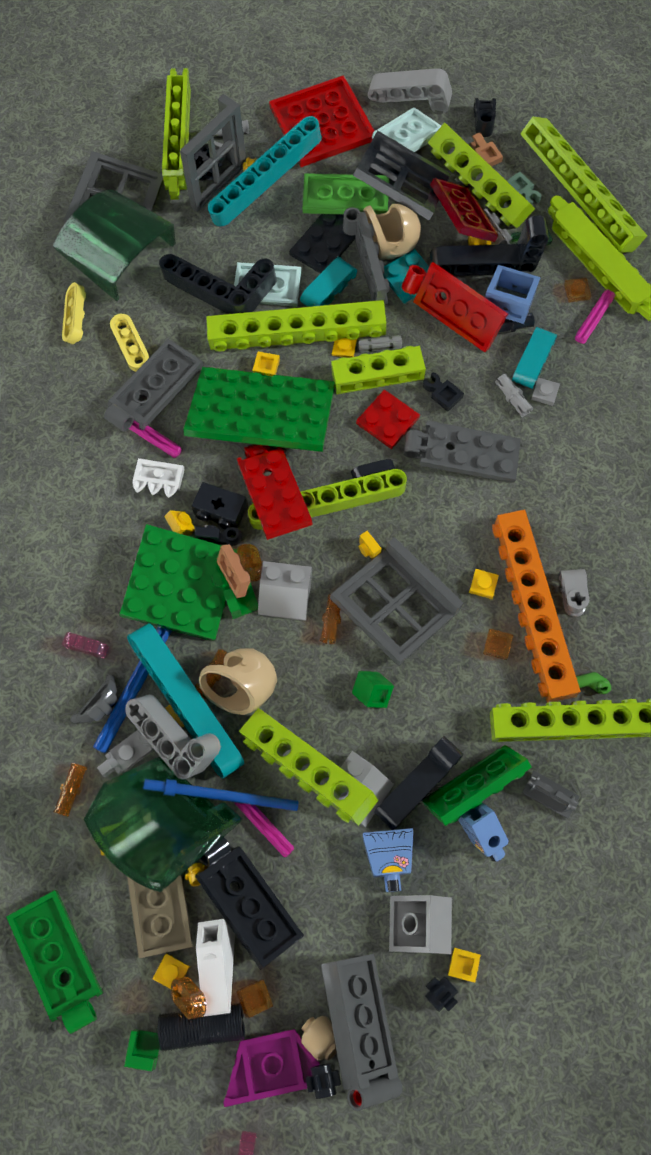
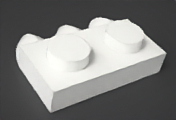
M138 458L133 477V487L138 493L148 485L152 495L159 492L161 488H164V492L169 498L177 490H180L185 470L184 466Z

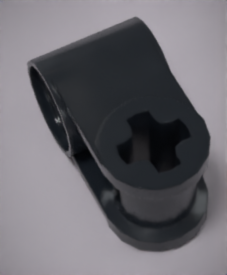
M475 98L473 108L476 134L481 133L483 137H489L494 130L496 98H492V100H479Z

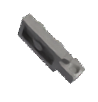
M137 730L112 748L105 755L107 760L99 765L97 769L105 778L115 770L118 774L123 771L126 772L154 751V748Z

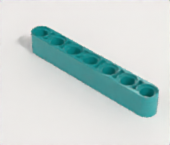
M308 116L302 119L209 202L208 211L215 225L225 226L229 224L319 144L322 137L317 118Z
M148 623L127 635L128 642L192 738L195 739L211 733L219 739L220 751L210 763L217 775L223 779L243 766L244 760L240 752L153 625Z

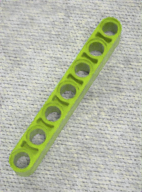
M392 469L301 491L304 502L310 504L307 509L312 518L398 497L405 492L407 476L400 469ZM398 481L401 485L394 486L391 482ZM374 486L377 487L378 490L370 491L368 488ZM347 492H354L356 495L348 497L345 494ZM326 497H330L333 499V501L324 502L323 499ZM252 504L248 509L250 524L254 529L263 530L259 519L254 518L257 513Z

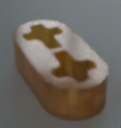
M252 544L238 546L237 554L240 558V563L244 571L248 572L250 581L259 580L262 573V561L257 547Z
M189 977L173 979L171 983V996L175 1005L188 1019L203 1017L206 1013V999L203 992Z

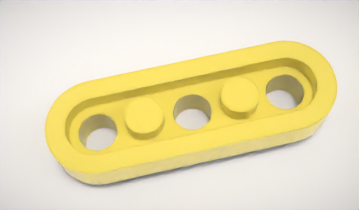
M75 282L69 286L66 292L62 330L63 341L70 344H75L81 340L83 336L82 320L85 314L83 306L86 292L82 285Z
M117 314L111 319L110 327L129 368L136 372L149 359V355L131 318L126 314ZM129 343H134V345L130 347L127 346ZM137 360H142V361H143V362H141V363H139V364H136V361H137Z

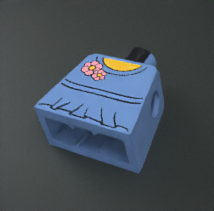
M482 802L480 806L470 809L461 815L459 822L473 845L486 857H490L491 861L501 860L505 856L503 847L509 841L495 812Z
M413 828L363 833V842L373 878L384 877L386 892L401 891L400 875L411 873Z

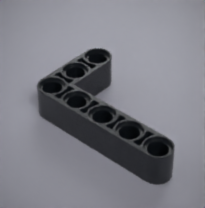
M537 215L527 219L517 244L439 246L430 251L431 263L434 262L453 276L494 275L498 265L521 272H533L537 268L549 240L545 218Z
M166 254L159 260L161 271L167 282L227 314L253 312L277 282L274 264L267 258L258 260L237 286L176 255Z

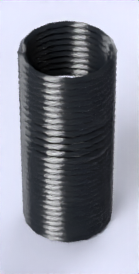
M231 1004L230 1013L203 1016L202 1008L159 1014L157 1030L160 1050L164 1052L181 1048L186 1049L187 1047L193 1048L194 1046L200 1047V1045L208 1046L214 1043L222 1044V1042L230 1043L236 1042V1040L244 1041L245 1025L244 1022H241V1017L242 1020L244 1017L242 1004Z

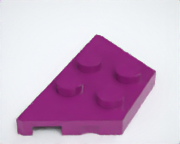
M295 1029L242 1040L239 1043L235 1064L224 1099V1107L307 1089L306 1076H311L310 1068L321 1064L304 1047L301 1042L302 1038Z

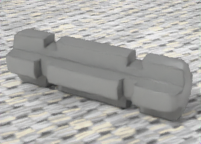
M400 335L392 336V338H389V336L371 338L370 341L368 339H360L358 342L359 351L364 353L369 352L371 349L372 352L390 350V347L400 349L402 348V338Z

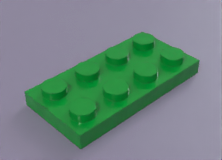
M504 745L424 798L422 802L427 810L446 826L458 821L461 815L468 810L480 806L482 801L492 794L502 791L504 786L511 781L524 776L525 772L531 769L532 766L527 758Z

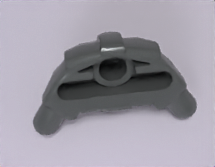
M107 675L105 682L101 684V687L78 713L71 716L72 723L98 722L105 715L109 716L112 713V707L117 701L114 675Z

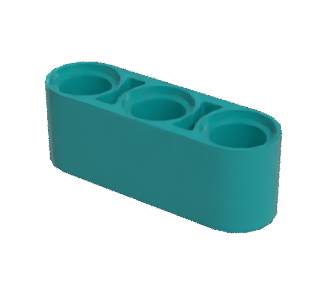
M337 257L304 290L300 298L301 303L307 307L329 305L335 299L334 296L337 293L340 294L349 285L348 282L356 277L357 269L341 257Z
M539 327L535 328L514 372L513 382L531 389L534 388L535 381H537L542 367L551 352L550 350L556 341L557 334Z

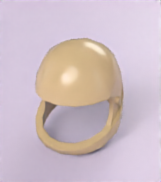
M392 204L388 212L384 214H375L370 205L364 208L363 211L366 213L368 223L373 225L374 237L372 238L374 242L377 241L379 255L377 256L380 260L404 256L415 248L421 235L420 219L416 212L402 204Z
M244 648L227 653L224 657V665H209L203 668L199 676V683L203 694L216 706L233 714L245 715L255 711L267 701L274 691L277 676L274 665L263 653L255 649ZM207 673H217L229 678L237 688V692L227 698L218 696L207 684Z

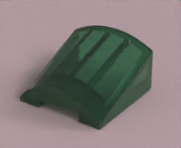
M108 189L93 195L76 209L60 230L53 248L104 292L118 301L119 294L116 282L143 249L159 236L172 247L176 244L174 224L117 191Z
M159 756L104 782L84 817V821L98 847L115 867L138 884L161 893L234 829L243 818L225 802L215 806L207 798L180 794L168 796L163 795V792L143 789L144 779L159 781L170 779L177 780L179 784L192 785L186 779L178 778Z

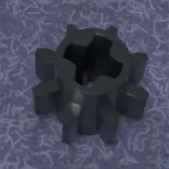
M445 976L440 981L434 977L426 985L429 992L425 997L438 1012L443 1008L450 1011L458 1003L454 998L458 990Z
M331 1063L311 1067V1076H306L308 1093L314 1091L316 1099L336 1095L335 1086L341 1085L339 1070L332 1071Z

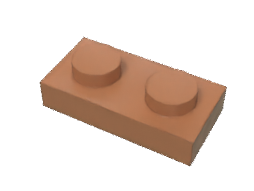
M223 545L220 547L217 563L236 598L246 595L250 585V576L247 571H244L237 553H234L231 545Z

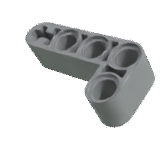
M437 68L378 73L373 75L368 91V98L371 101L386 103L428 100L433 112L437 110L443 111V113L448 111L452 97V88L448 74L444 70Z
M154 695L141 696L127 702L126 714L178 778L187 779L203 772L218 755L221 745L219 739L214 734H205L191 740Z

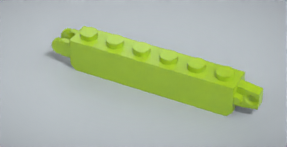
M171 68L170 75H167L162 176L165 189L169 190L171 200H179L180 190L187 189L180 150L189 142L191 89L188 68H183L182 75H177L176 69Z
M553 196L548 213L553 219L552 230L606 290L609 289L615 293L614 299L628 314L638 312L648 321H651V284L645 281L639 274V271L612 245L610 239L599 231L597 225L588 219L581 208H578L574 202L568 204L561 196Z

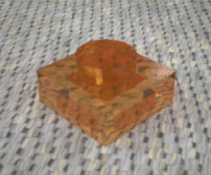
M587 278L565 280L564 287L569 303L591 299Z
M489 629L483 654L507 660L513 634Z
M260 979L236 991L246 1018H251L273 1007L264 979Z

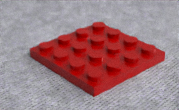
M344 75L269 101V107L284 135L305 117L313 116L319 122L321 141L298 161L300 167L371 143L373 140L374 129Z

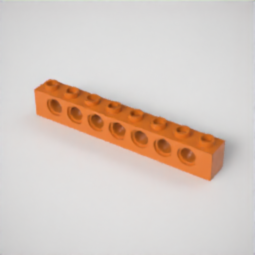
M520 510L497 515L495 524L492 525L494 537L499 538L501 544L499 546L500 558L505 560L507 568H505L506 579L508 582H512L514 588L511 591L513 603L519 605L521 612L518 613L519 624L526 629L525 644L527 649L532 650L534 659L531 660L534 673H538L541 683H538L540 695L542 698H546L547 703L575 698L581 691L526 511ZM515 536L519 541L513 542L508 537ZM520 557L524 559L526 563L519 564L515 561V558ZM521 580H529L532 586L523 585ZM533 601L537 603L539 609L530 608L528 602ZM534 625H543L546 632L537 631ZM541 648H550L552 650L553 655H545L542 652ZM555 670L558 672L560 679L551 678L548 671Z

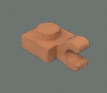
M481 133L472 136L474 142L470 143V145L491 167L502 162L503 156L492 141L486 143Z

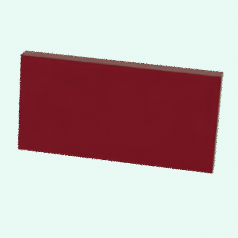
M433 178L430 185L457 231L463 235L496 242L498 233L470 189Z

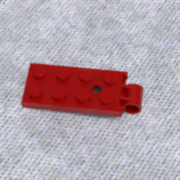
M434 262L430 264L427 273L423 268L411 265L401 285L405 292L417 294L413 303L483 352H486L491 347L508 315L507 312ZM442 292L446 294L447 299L442 298Z
M253 444L244 447L247 459L242 460L241 457L236 459L266 539L269 540L313 525L312 518L282 447H277V449L272 451L266 445ZM265 472H271L269 476L263 475Z

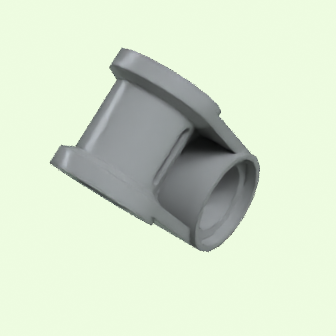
M585 569L559 571L558 579L562 583L560 591L562 592L565 612L572 617H579L584 614L589 604Z

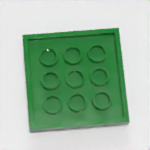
M146 524L119 616L146 624L150 623L153 626L201 639L215 641L226 601L223 591L229 589L230 586L217 563L222 545ZM233 549L234 553L238 554L239 550Z

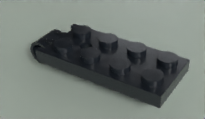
M219 834L197 849L200 861L208 868L197 873L195 878L260 970L304 937V934L240 846L235 847L231 852L228 841ZM230 883H237L239 890L233 891L230 888Z

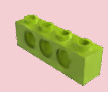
M406 346L402 349L383 350L380 353L374 354L365 353L351 358L341 357L331 361V372L335 382L336 395L424 380L426 368L420 346Z

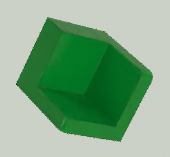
M251 582L246 595L236 598L231 588L223 591L233 619L258 610V602Z
M359 671L352 694L366 707L387 708L394 685L379 672Z
M138 1029L131 1030L124 1067L151 1072L155 1070L160 1049L158 1033Z

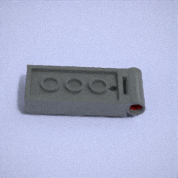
M374 954L321 964L344 1090L349 1089L347 1094L349 1105L353 1110L360 1111L399 1097L402 1094V1083L398 1077Z

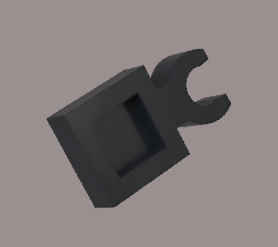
M433 372L431 373V379L434 383L424 380L423 388L433 392L431 398L448 412L463 398L464 393L448 379L442 383L439 375Z

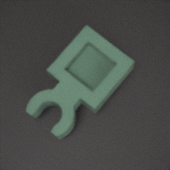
M521 172L507 180L531 205H533L531 199H534L537 203L540 202L541 194L533 190L534 184Z

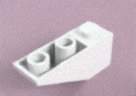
M224 919L198 923L196 953L203 1016L227 1014L231 1010L235 933Z

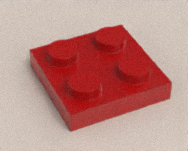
M384 389L356 420V424L392 450L420 418V414Z

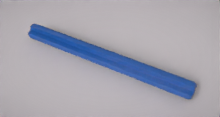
M158 627L156 630L164 643H166L172 630ZM141 661L136 666L94 744V748L102 753H106L127 715V702L137 697L149 674Z

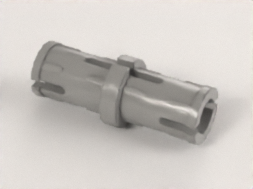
M507 374L501 375L495 383L505 394L507 402H511L521 417L531 413L530 411L533 410V407L522 395L523 391L514 385Z

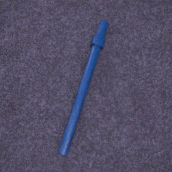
M144 779L143 789L163 792V795L168 796L180 794L297 811L299 804L297 800L179 784L177 780L170 779L165 781Z

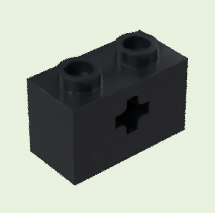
M202 482L191 507L197 519L203 522L211 520L217 522V525L221 528L227 529L229 527H239L248 504L246 496Z

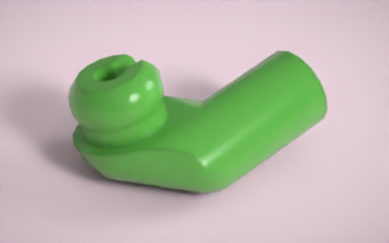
M596 672L576 676L579 688L588 686L603 695L611 691L610 682Z

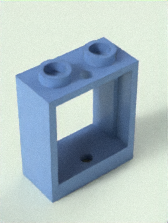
M498 265L486 291L485 298L507 312L506 319L524 324L540 277ZM497 286L526 294L527 298H521L495 289Z

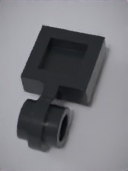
M212 525L196 526L195 538L218 545L225 543L236 546L242 540L241 531L236 527H229L224 532H220V529ZM230 535H236L234 538H229Z

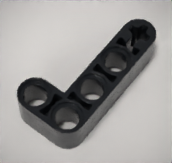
M443 736L422 762L378 806L374 813L391 830H395L415 809L414 807L461 760L464 754Z

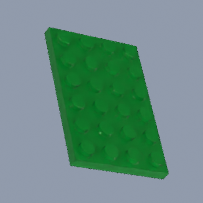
M202 367L183 429L184 436L323 452L335 382L282 375L268 376L257 372Z

